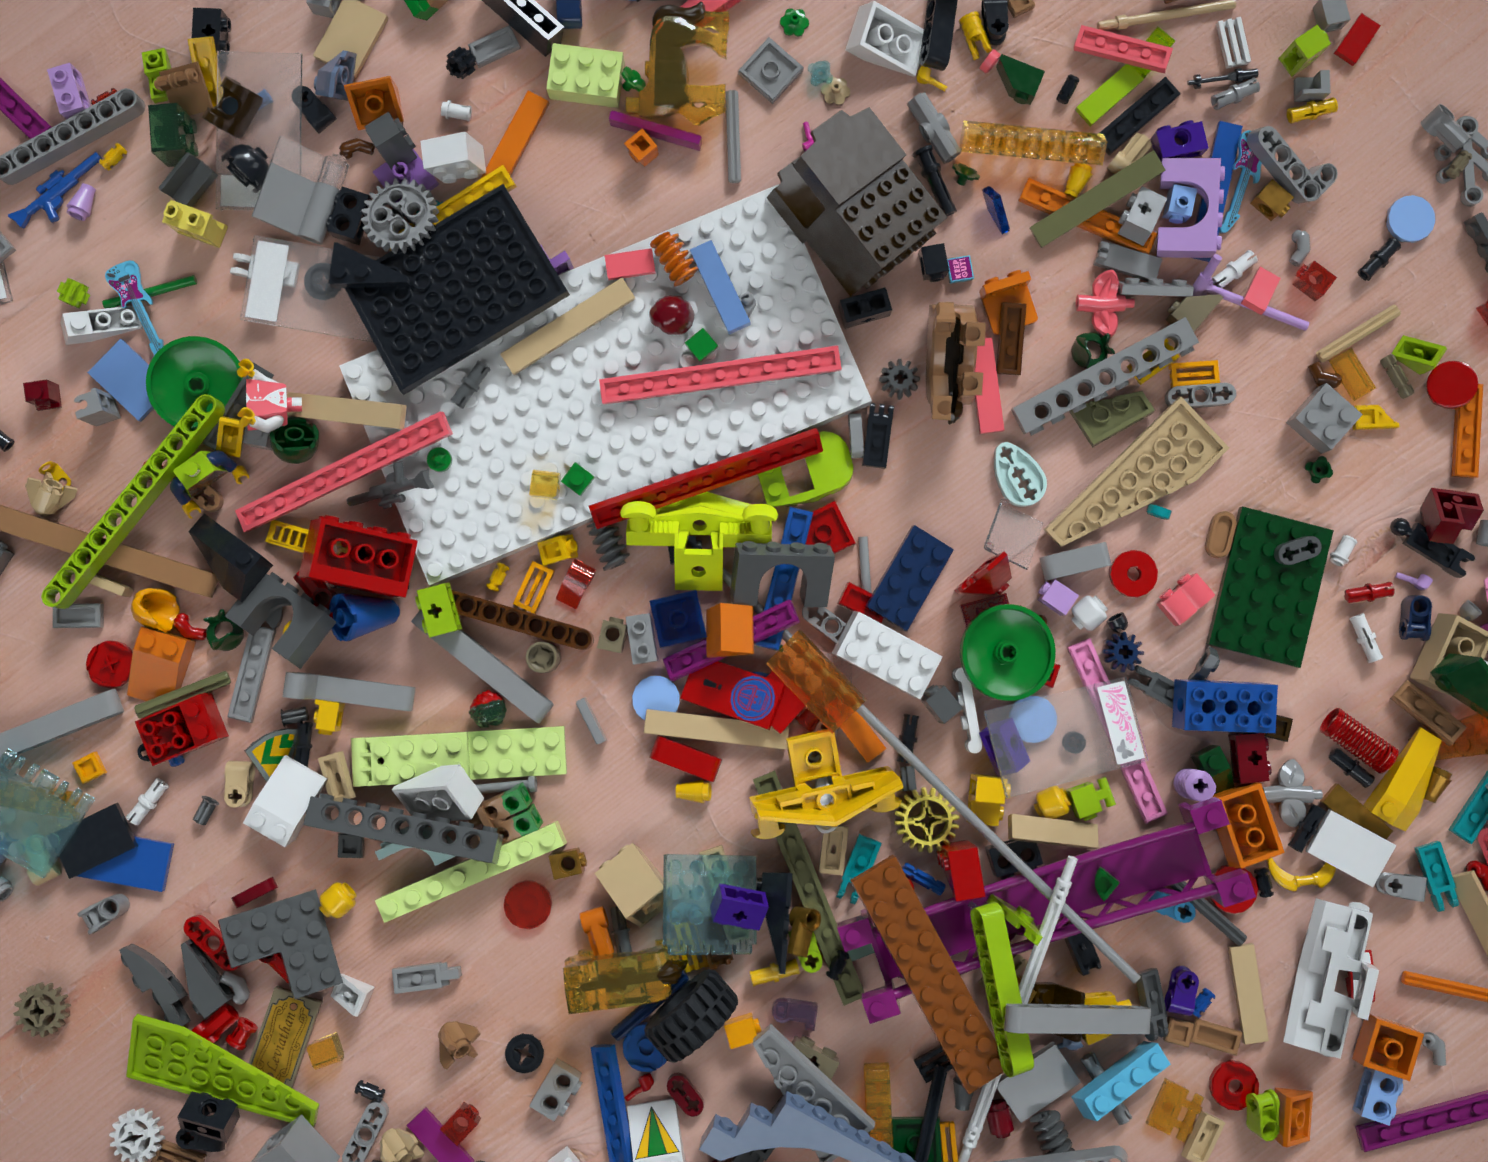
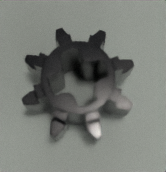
M458 47L447 55L446 69L449 70L450 75L464 79L476 70L474 68L476 57L473 56L471 50Z

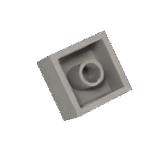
M1325 383L1311 393L1286 423L1322 454L1332 450L1363 414L1329 384Z

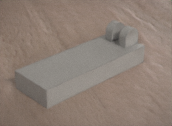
M1101 240L1093 265L1149 282L1151 278L1157 279L1162 258Z

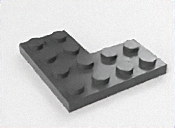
M316 889L218 920L230 967L234 968L281 953L294 1000L343 983L324 915L319 909L321 905Z

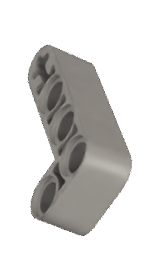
M1271 126L1252 130L1247 136V145L1277 183L1294 197L1292 201L1297 204L1317 200L1337 179V169L1330 163L1314 166L1308 170L1277 130ZM1276 152L1278 154V161L1275 158ZM1290 170H1291L1292 173H1293V177H1292V178L1290 177V174H1289V173H1290ZM1304 188H1306L1307 190L1306 196L1304 194Z

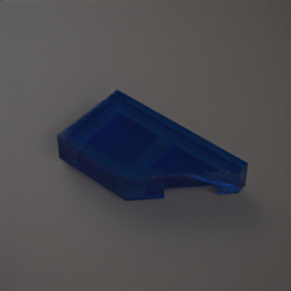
M988 186L982 189L985 203L990 215L1003 235L1010 231L1001 195Z

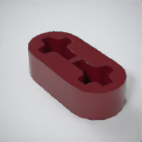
M271 877L235 895L231 899L237 909L278 888L274 877Z
M672 1074L667 1081L669 1094L685 1114L691 1117L699 1115L704 1108L702 1095L684 1074ZM673 1080L677 1082L683 1081L682 1089L685 1091L684 1093L679 1088L675 1090L672 1088L674 1085ZM687 1096L692 1101L698 1100L697 1109L694 1107L688 1108L689 1101L686 1098Z

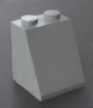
M301 1114L269 1137L251 1162H337L340 1156Z

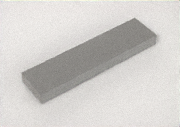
M261 626L254 636L248 634L228 718L253 723L276 630Z

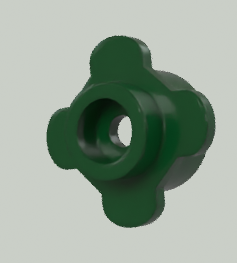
M1324 456L1318 457L1314 462H1307L1305 464V470L1310 473L1311 482L1315 484L1320 483L1321 479L1330 478L1333 475L1331 465Z

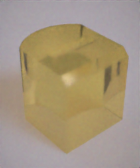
M533 470L529 495L533 498L557 500L560 493L561 473Z
M337 1032L314 1040L307 1047L312 1067L315 1070L344 1059V1051Z

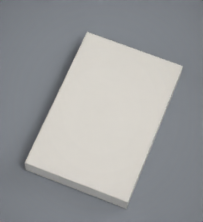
M1328 809L1306 852L1374 887L1396 845Z

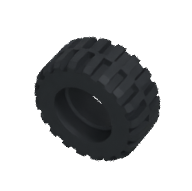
M704 970L689 980L660 1006L657 1012L652 1015L650 1021L647 1022L644 1029L645 1036L667 1061L673 1063L681 1061L686 1056L691 1055L696 1049H699L731 1017V1014L738 1005L737 995L715 970Z

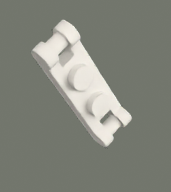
M956 668L952 672V677L958 682L960 692H956V698L963 707L964 716H960L961 726L963 730L967 731L968 737L964 747L968 752L979 753L982 749V742L979 735L980 731L972 686L963 668Z

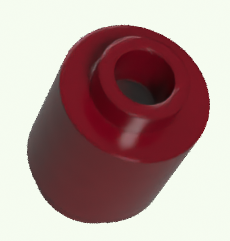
M1004 1099L992 1100L986 1116L990 1134L995 1135L998 1139L1007 1138L1014 1131L1009 1105L1006 1104Z

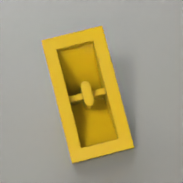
M220 417L216 451L220 450L229 456L240 458L245 427L239 424L238 419Z

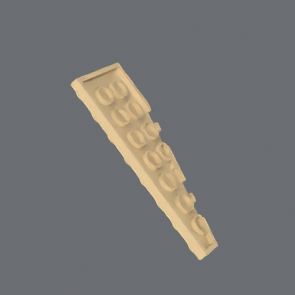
M1178 397L1043 530L1062 547L1093 530L1103 527L1167 494L1177 491V489L1197 481L1229 447L1182 397Z

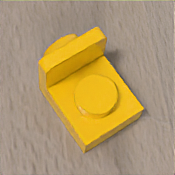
M560 535L537 543L543 566L578 557V546L573 535Z

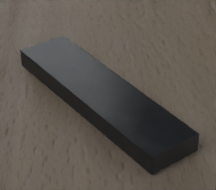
M1164 77L1098 133L1094 139L1110 156L1176 100L1181 93L1167 77Z

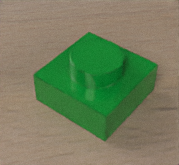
M575 462L561 482L581 497L595 479V476Z

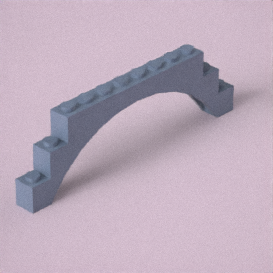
M786 1091L773 1114L765 1107L757 1106L753 1103H750L738 1125H735L727 1117L715 1114L702 1135L699 1148L700 1151L719 1161L750 1151L786 1147L817 1150L840 1156L851 1162H916L908 1154L892 1149L888 1143L884 1141L879 1142L870 1137L866 1131L857 1130L844 1119L836 1118L828 1114L822 1107L814 1106L806 1102L802 1096Z

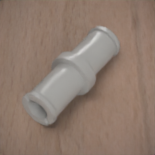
M1255 77L1239 85L1233 84L1229 86L1228 90L1211 96L1212 106L1217 104L1214 106L1215 110H1219L1231 103L1237 104L1244 97L1259 92L1260 84L1256 82L1257 79Z

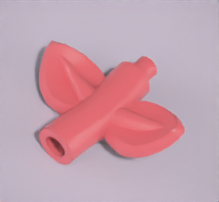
M1107 270L1094 280L1092 284L1094 296L1079 294L1076 296V311L1092 312V324L1095 330L1103 336L1109 333L1110 337L1115 334L1118 327V316L1115 312L1125 311V308H1134L1135 305L1134 298L1117 295L1119 280L1114 270Z

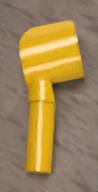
M921 66L917 72V82L920 84H932L945 92L947 86L930 77L931 69L929 67Z

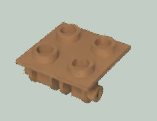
M198 61L159 72L160 76L154 81V86L157 90L166 91L175 119L205 112L208 107L213 108Z

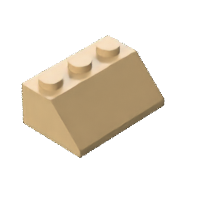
M1438 613L1431 629L1430 639L1425 642L1410 678L1428 688L1450 695L1435 684L1436 680L1430 672L1449 653L1482 657L1484 660L1488 651V631L1458 615Z

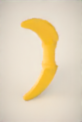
M1272 858L1267 859L1268 868L1274 880L1283 888L1293 892L1305 885H1317L1319 888H1323L1331 881L1336 871V867L1325 862L1316 873L1306 876H1293L1280 869Z

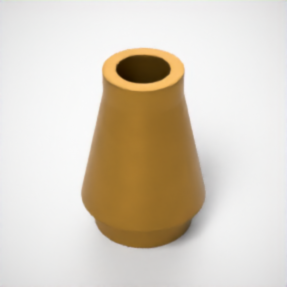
M1434 766L1424 799L1436 803L1440 795L1452 782L1450 779L1452 773Z

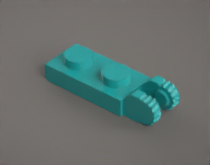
M858 834L841 877L842 881L836 894L837 898L841 899L844 896L848 882L851 883V879L873 867L882 844L881 842ZM855 889L850 897V903L854 905L859 897Z
M1434 841L1415 847L1414 850L1423 876L1427 877L1426 885L1429 894H1431L1435 910L1441 912L1445 909L1440 894L1442 892H1445L1447 901L1452 908L1459 906L1455 891L1456 886L1441 842Z

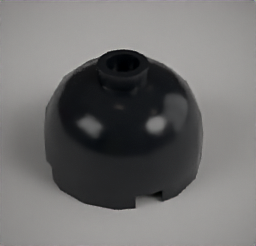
M244 144L233 146L221 156L222 162L226 159L229 163L227 169L245 187L248 185L253 186L252 192L258 193L261 190L269 168V164L266 161L268 158L266 153L259 147L254 149Z

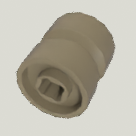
M547 642L534 643L526 653V663L530 669L538 673L552 672L558 667L561 660L558 648Z

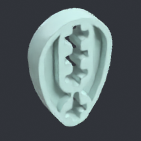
M1003 442L996 447L994 451V471L1004 498L1012 505L1018 507H1027L1038 502L1045 494L1047 488V479L1039 464L1023 449L1009 442ZM1001 448H1004L1005 450L1010 449V461L1006 457L1002 458L1000 456V454L1002 453ZM1013 468H1016L1017 471H1023L1021 479L1029 481L1027 489L1029 491L1034 490L1035 494L1032 496L1034 500L1024 497L1026 490L1024 487H1018L1020 483L1018 477H1012L1014 473Z

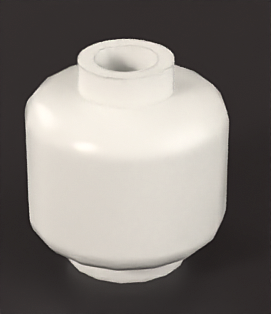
M1085 596L1072 607L1074 617L1071 620L1080 630L1084 627L1092 631L1107 619L1106 611L1108 609L1097 596L1093 598Z

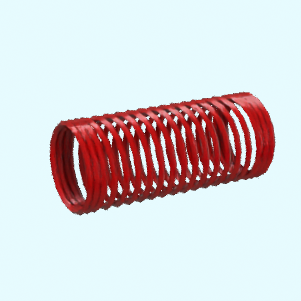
M1340 708L1332 710L1320 726L1322 734L1333 739V742L1340 744V747L1347 749V752L1354 754L1355 757L1361 759L1362 762L1368 764L1369 767H1372L1379 774L1390 769L1398 757L1399 750L1396 747L1391 746L1390 743L1384 741L1383 738L1377 736L1376 733L1370 731L1369 728L1363 726L1362 723L1356 721L1355 718H1352V716H1349L1348 713H1345Z

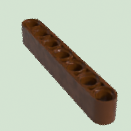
M452 590L459 615L578 650H587L594 643L593 634L587 629ZM471 599L474 604L473 609L470 612H465L463 610V603ZM489 606H494L497 611L493 619H488L485 614ZM515 612L519 615L520 619L517 625L511 626L508 622V617L511 613ZM539 619L542 622V629L535 633L531 630V623ZM558 626H562L565 629V636L562 639H556L553 634L554 629ZM580 633L588 635V643L585 646L577 644L576 637Z

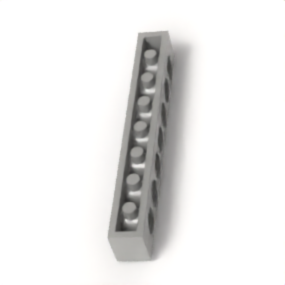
M1184 317L1017 405L1011 411L1023 434L1030 432L1032 436L1044 429L1043 424L1049 421L1055 424L1065 418L1064 413L1072 409L1073 413L1084 409L1087 407L1085 402L1093 398L1097 402L1108 396L1106 391L1115 387L1118 391L1130 384L1128 381L1130 378L1137 376L1139 380L1151 373L1149 368L1157 364L1159 368H1162L1173 362L1172 356L1180 353L1181 357L1194 351L1193 345L1199 343L1187 318ZM1166 338L1174 341L1175 348L1173 351L1165 348L1164 341ZM1144 350H1150L1153 353L1152 362H1146L1143 359L1142 353ZM1123 361H1128L1132 365V371L1128 374L1121 370V363ZM1101 372H1106L1110 375L1111 381L1108 385L1100 382L1099 375ZM1084 383L1089 387V394L1087 396H1081L1078 393L1077 388L1079 384ZM1058 395H1065L1067 397L1068 404L1066 407H1059L1057 405L1056 398ZM1037 406H1043L1047 410V415L1044 419L1036 417L1035 408Z

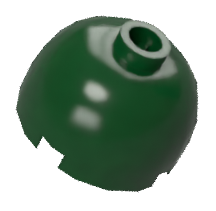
M288 417L287 425L271 431L269 435L270 445L274 454L287 463L299 464L306 462L313 457L318 449L319 431L316 425L313 424L312 426L306 423V419L301 417Z

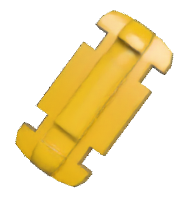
M116 143V147H112L103 156V160H99V163L108 171L111 170L110 167L112 165L115 166L123 158V154H127V150L119 143Z
M501 562L496 564L498 567L497 569L494 568L489 578L490 583L486 584L487 588L496 592L499 591L498 586L502 585L507 575L505 573L506 570L509 571V567Z

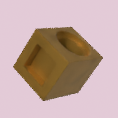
M1272 179L1250 204L1272 221L1277 216L1282 218L1289 211L1291 206L1288 204L1294 197Z
M579 847L552 853L548 856L554 880L582 874L585 871L584 867L587 866L585 853H580ZM565 857L574 859L575 867L573 869H567L563 865Z

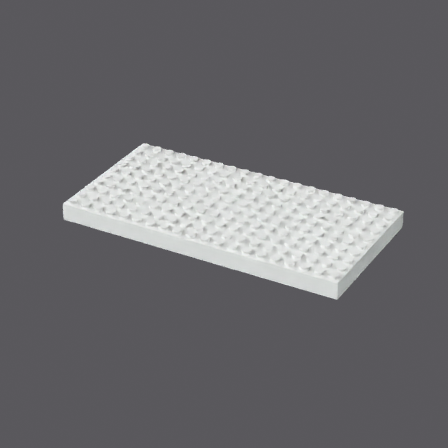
M778 185L611 253L650 249L652 240L660 234L670 232L671 235L679 234L675 241L676 243H684L680 251H689L685 257L686 260L693 258L690 249L712 240L740 301L741 296L745 293H751L756 300V306L749 317L751 325L732 334H728L699 270L691 279L674 287L675 281H670V273L665 272V265L659 262L660 257L655 255V249L652 248L656 274L623 278L635 296L634 301L516 375L512 374L500 355L502 352L619 280L608 281L605 256L558 275L570 294L568 297L405 395L400 392L378 350L339 365L352 399L407 405L404 428L441 411L444 412L453 435L396 461H403L404 477L408 480L414 479L420 471L427 470L429 478L434 485V488L431 489L414 488L397 493V496L403 494L406 500L402 503H395L407 533L411 534L410 539L418 540L415 553L429 586L443 584L532 547L538 542L551 539L592 522L593 518L589 505L817 428L870 406L872 402L805 243H801L767 199V196ZM694 261L691 263L690 268L696 267ZM672 295L681 296L684 300L688 301L695 314L692 327L685 334L668 335L651 323L649 312L657 300L664 296ZM704 328L716 342L718 348L703 361L699 362L686 347L685 342ZM837 345L839 348L842 370L837 372L602 404L599 379ZM479 360L486 365L485 367L488 366L491 370L480 383L478 392L473 393L462 409L450 399L462 385L461 380L463 377L469 375ZM363 425L371 444L402 430ZM436 447L446 449L452 456V465L445 472H436L427 464L428 453ZM575 462L595 476V479L581 497L561 482ZM393 463L381 469L385 479L388 474L394 472Z

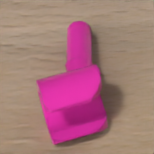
M808 122L803 123L807 139L806 142L802 143L804 152L814 143Z

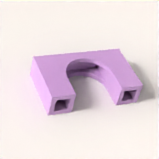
M1162 158V164L1166 171L1161 173L1160 189H1170L1174 184L1196 188L1197 193L1206 203L1207 213L1199 223L1190 227H1159L1156 257L1212 258L1216 254V250H1221L1222 236H1217L1218 227H1222L1223 213H1218L1219 204H1223L1224 189H1220V181H1224L1225 166H1221V158Z

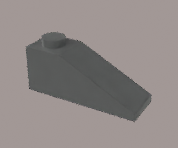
M190 939L181 944L190 1000L193 1003V1009L205 1019L230 1001L234 993L228 985L219 982L221 975L201 948Z

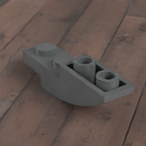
M133 943L119 950L121 960L130 969L134 985L142 993L150 988L152 989L154 1001L161 1006L165 1013V1021L180 1026L190 1022L191 1020L180 1001L181 998L188 994L172 971L154 955Z

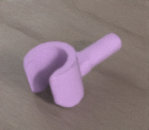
M1399 572L1395 575V578L1414 584V587L1418 590L1429 588L1433 582V579L1425 574H1421L1418 579Z

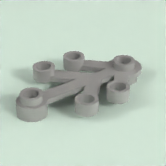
M1463 116L1456 122L1461 127L1465 126L1467 128V133L1471 138L1461 148L1471 153L1472 159L1469 160V163L1463 170L1465 190L1462 191L1460 198L1464 205L1471 207L1483 199L1482 189L1475 186L1474 165L1483 172L1482 177L1488 182V162L1485 160L1488 159V140L1478 132V122L1475 118ZM1472 141L1481 148V155L1472 148ZM1444 144L1435 150L1434 156L1437 160L1444 161L1450 157L1452 151ZM1440 150H1444L1446 156L1441 155ZM1453 160L1446 168L1437 172L1436 180L1439 183L1445 184L1451 180L1449 176H1447V179L1443 178L1442 172L1446 173ZM1467 194L1472 196V201L1468 199Z

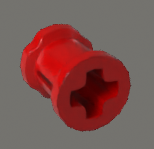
M240 1017L235 1030L226 1037V1042L237 1050H244L247 1047L246 1042L252 1033L257 1031L258 1026L253 1021Z

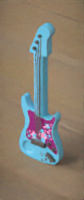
M1250 130L1243 132L1239 137V155L1232 169L1235 170L1240 167L1242 171L1229 211L1225 213L1222 227H1220V233L1228 232L1240 218L1238 212L1250 175L1253 177V184L1258 183L1260 180L1262 163L1247 145V136L1251 132Z
M131 260L125 261L107 270L105 278L108 284L118 292L123 308L126 309L129 302L132 303L149 338V346L155 355L164 346V341L159 339L141 301L146 300L150 305L154 303L152 298L143 289L138 264Z

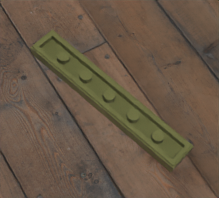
M1153 150L1037 222L1029 229L1042 248L1166 170Z

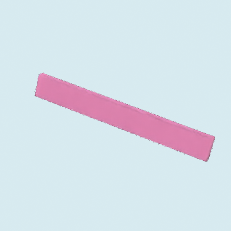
M1088 638L1067 647L1114 753L1097 687L1109 685L1110 682L1093 643ZM1144 758L1119 764L1144 823L1147 824L1167 815L1168 812Z

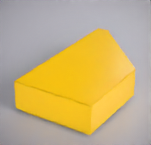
M1379 405L1354 406L1363 415L1353 425V430L1400 428V424L1391 419Z

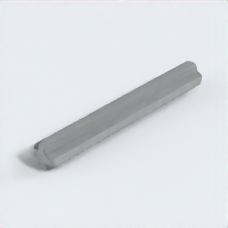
M736 90L726 91L728 181L730 183H739L741 181L738 92Z

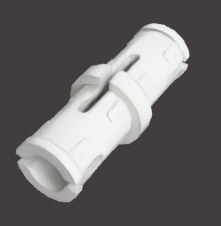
M1247 250L1236 261L1229 262L1223 271L1212 277L1213 284L1222 280L1216 286L1223 289L1232 280L1239 279L1245 270L1258 262L1257 256L1247 261L1248 258L1254 255V252Z
M1362 613L1349 618L1358 637L1356 639L1357 643L1361 644L1368 663L1382 659L1383 655L1375 641L1376 634L1371 631L1365 614Z
M156 778L146 793L138 797L139 801L130 813L127 814V820L132 819L130 822L139 826L151 809H155L157 806L156 802L169 788V785L167 783L163 785L165 781Z

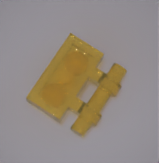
M1165 1078L1146 1119V1124L1168 1135L1171 1134L1173 1127L1179 1129L1176 1138L1185 1142L1188 1134L1191 1135L1194 1129L1192 1125L1197 1114H1200L1203 1109L1201 1104L1205 1097L1195 1093L1192 1101L1188 1100L1186 1097L1190 1090ZM1182 1107H1186L1188 1110L1184 1120L1177 1119Z

